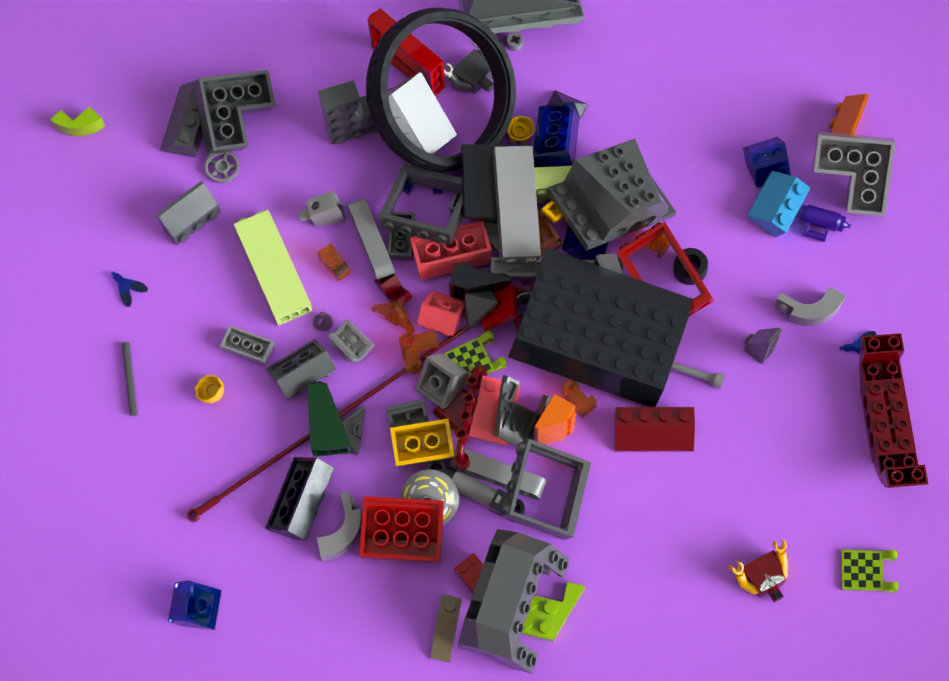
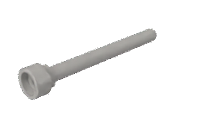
M673 362L671 370L709 381L713 387L721 389L725 374L719 372L712 375Z

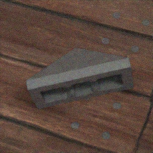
M492 291L465 294L464 317L471 329L499 304Z

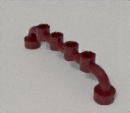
M481 365L475 366L471 371V375L466 379L468 393L463 395L465 408L459 414L461 427L455 432L458 442L453 462L459 470H465L470 466V459L464 453L465 443L469 441L468 428L473 422L471 413L472 408L476 405L475 393L480 387L479 381L482 376L488 377L486 368Z

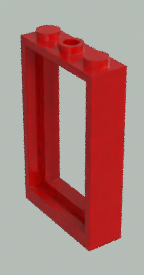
M381 8L371 13L367 19L373 49L378 45L384 33L396 23ZM410 33L399 45L391 64L408 78L421 72L436 97L445 88L443 60Z
M665 222L656 223L651 227V231L646 234L643 232L637 235L635 241L630 244L628 242L619 247V251L616 252L630 276L643 281L628 256L664 234L701 293L692 299L689 317L715 301Z

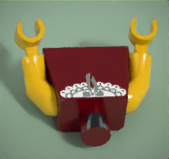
M782 538V544L777 547L775 540L772 542L773 547L777 550L776 552L773 550L744 566L742 563L735 561L737 563L736 569L731 565L728 567L731 572L735 573V578L743 590L753 595L756 594L758 597L768 593L773 603L784 598L779 587L784 585L788 576V559L785 551L787 543Z

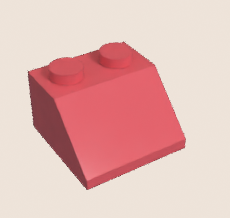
M432 291L421 305L417 324L425 329H433L443 335L453 336L458 330L464 315L465 301Z

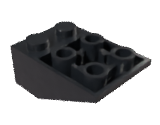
M456 263L449 282L450 296L465 301V294L492 291L494 293L510 286L511 278L504 273L495 274L485 268L477 269L467 263Z

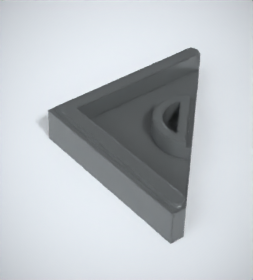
M363 406L342 421L352 451L356 456L359 455L365 414Z

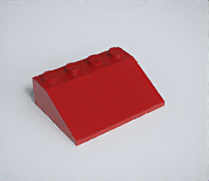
M364 496L359 557L362 559L441 563L444 501Z

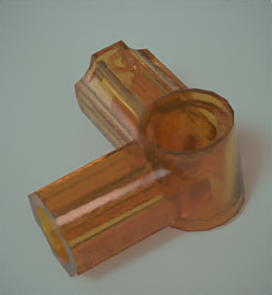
M435 330L416 335L405 333L399 338L406 372L411 374L419 373L423 369L419 352L439 347Z

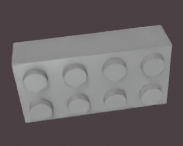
M229 325L220 348L222 351L266 366L275 344L270 339Z

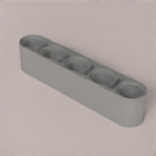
M363 198L347 204L376 279L395 274L394 267L366 199Z
M464 449V453L470 459V466L465 470H459L453 462L454 457L452 458L450 467L466 475L505 489L511 480L512 466ZM524 470L518 494L539 500L547 481L541 476Z

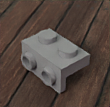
M346 319L335 333L328 335L331 339V344L337 349H341L344 352L343 356L350 362H361L375 346L350 319Z

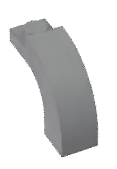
M829 287L823 298L818 302L803 304L780 293L775 306L781 312L790 314L789 322L802 326H814L831 319L840 309L846 295Z
M349 492L341 493L345 512V519L341 528L334 534L317 538L323 562L336 559L347 553L360 536L362 513L360 509H356L355 499L350 497Z

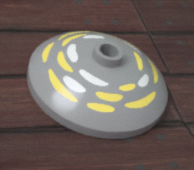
M425 469L414 473L406 480L400 493V498L425 500V498H430L431 500L444 501L443 526L455 516L459 507L460 496L455 482L447 474L439 470Z

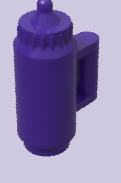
M809 204L802 207L799 219L806 223L803 233L805 237L825 242L828 230L842 232L844 228H851V224L847 223L846 217L840 213ZM809 224L824 228L825 233L822 234L808 230Z

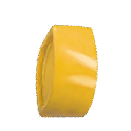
M516 116L512 118L507 130L510 143H520L530 139L534 132V124L529 117Z

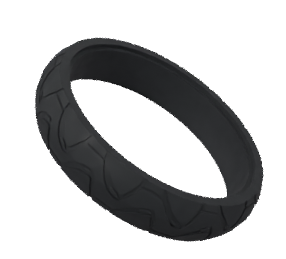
M426 8L410 13L405 18L403 17L397 21L379 40L367 69V104L372 122L378 134L386 145L401 159L425 170L435 172L457 171L461 169V153L450 157L430 154L413 144L404 135L395 121L389 104L387 83L391 61L399 45L415 29L425 24L435 23L447 25L461 31L479 47L487 60L492 74L494 102L489 122L484 132L474 143L476 145H498L507 132L516 102L515 75L511 60L497 36L479 19L456 9Z

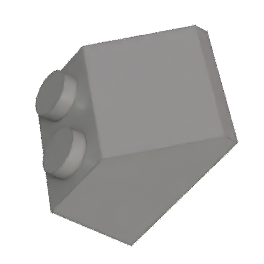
M442 353L427 356L415 390L440 408L445 409L463 390L469 372Z

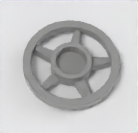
M231 152L211 154L206 160L205 170L211 180L218 183H226L238 175L240 164L238 158ZM224 155L223 159L218 161L212 160L216 156ZM227 157H232L237 164H229ZM209 163L213 164L216 169L212 174L208 171ZM236 168L235 172L228 177L227 173L229 170ZM222 174L225 176V178L219 179L215 178L214 176Z

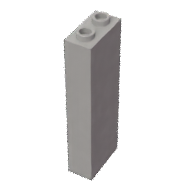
M533 146L495 147L493 150L500 262H506L508 265L517 264V262L525 261V264L536 263L541 257Z

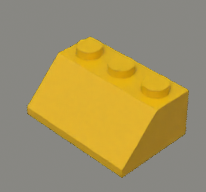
M449 419L390 428L396 467L453 458L455 456Z

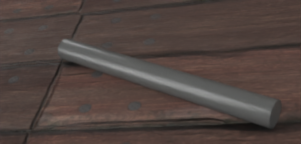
M124 342L122 343L129 412L130 416H136L138 413L130 343Z

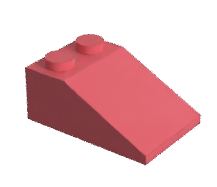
M482 376L479 381L480 387L476 392V405L473 408V422L470 425L469 437L506 446V441L493 436L502 380ZM520 385L513 399L515 403L518 401Z

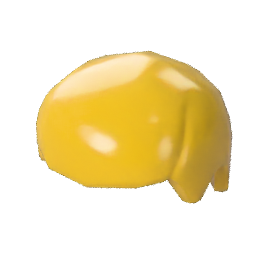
M215 375L204 376L195 386V397L205 404L218 402L224 394L222 380Z

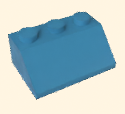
M771 171L750 208L747 217L774 237L787 233L810 187L797 177Z

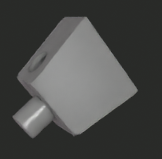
M334 191L308 199V209L299 211L302 222L311 219L315 226L346 221L343 204Z

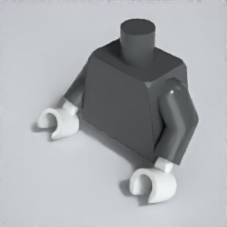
M471 41V44L477 47L478 50L474 49L454 68L450 64H445L444 67L447 69V72L444 70V76H448L447 79L457 90L477 93L483 88L489 93L494 89L489 65L479 47Z

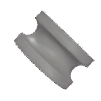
M514 32L507 37V46L510 50L517 51L522 48L523 37L520 33Z

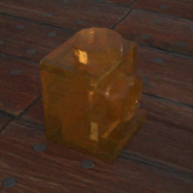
M663 234L646 246L651 251L658 252L657 257L661 258L671 245Z

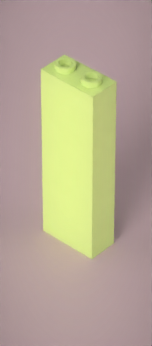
M269 210L259 211L254 216L242 218L235 223L236 232L277 325L279 326L312 312L311 303Z

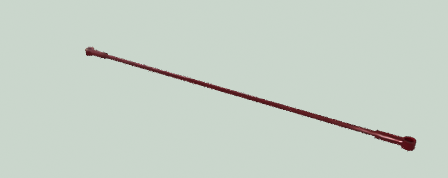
M528 280L523 281L521 286L517 288V296L521 293L531 292L532 283ZM528 285L530 288L524 289L523 286ZM467 324L453 336L451 335L339 412V416L342 417L425 360L427 356H431L469 330V325ZM310 433L218 496L215 495L196 509H190L187 512L188 519L191 522L198 521L200 515L218 504L222 498L310 439ZM197 513L195 518H190V515Z

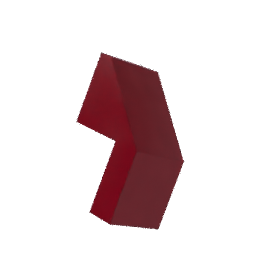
M395 274L374 280L388 301L396 308H399L413 298L411 293L402 287Z

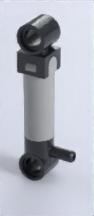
M441 459L427 463L426 469L439 467L441 472L447 474L455 482L460 494L488 507L489 511L499 516L502 515L503 510H501V506L506 499L507 492L499 488L496 490L446 465ZM517 498L515 507L520 509L519 514L525 515V505L522 500Z

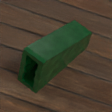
M316 381L312 384H307L310 444L313 457L352 453L350 441L327 383Z

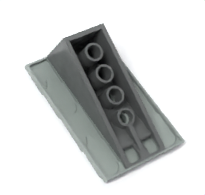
M459 0L461 11L479 19L494 34L518 32L522 29L553 27V25L577 24L584 19L580 0Z

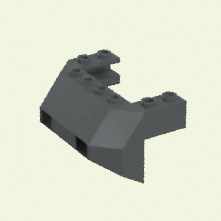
M497 529L489 546L464 619L458 648L493 656L511 669L532 673L537 663L538 654L520 642L519 638L524 630V623L527 614L530 612V605L537 591L540 575L542 573L550 575L552 570L559 577H564L565 571L568 568L569 558L547 542L518 532Z

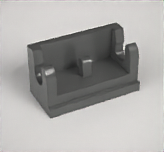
M424 399L386 408L390 428L429 422Z

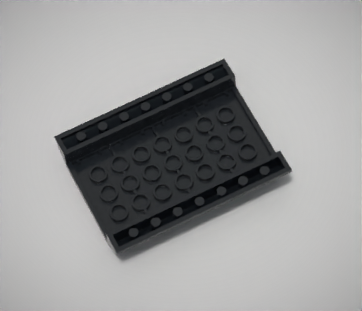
M546 247L508 358L648 407H656L664 391L689 318L692 298Z

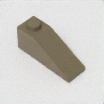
M442 594L430 659L450 663L463 604L462 598Z

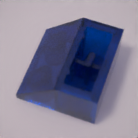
M774 137L743 147L746 166L757 188L764 185L771 171L791 176L786 144L780 138Z

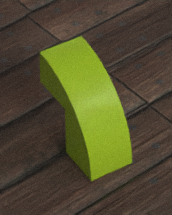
M90 107L74 120L70 119L62 110L50 119L56 130L70 136L90 135L105 127L102 117Z

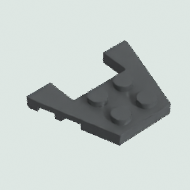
M503 375L493 436L518 446L520 442L526 439H534L535 425L552 398L543 395L535 413L513 402L520 382Z

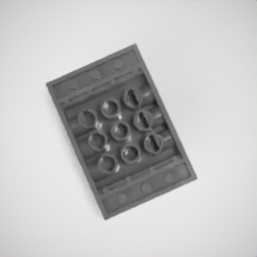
M635 138L576 159L565 180L548 187L546 191L586 251L674 217L676 214L675 209L650 175Z

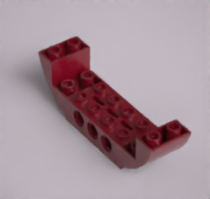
M901 333L862 336L860 345V393L871 458L878 478L886 488L928 485L925 465L918 464L900 358L905 352Z

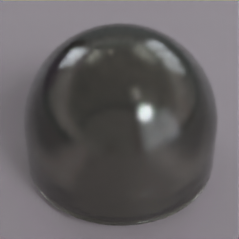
M319 312L314 317L313 327L322 332L329 330L333 323L331 316L325 312ZM323 318L322 323L318 325V321Z

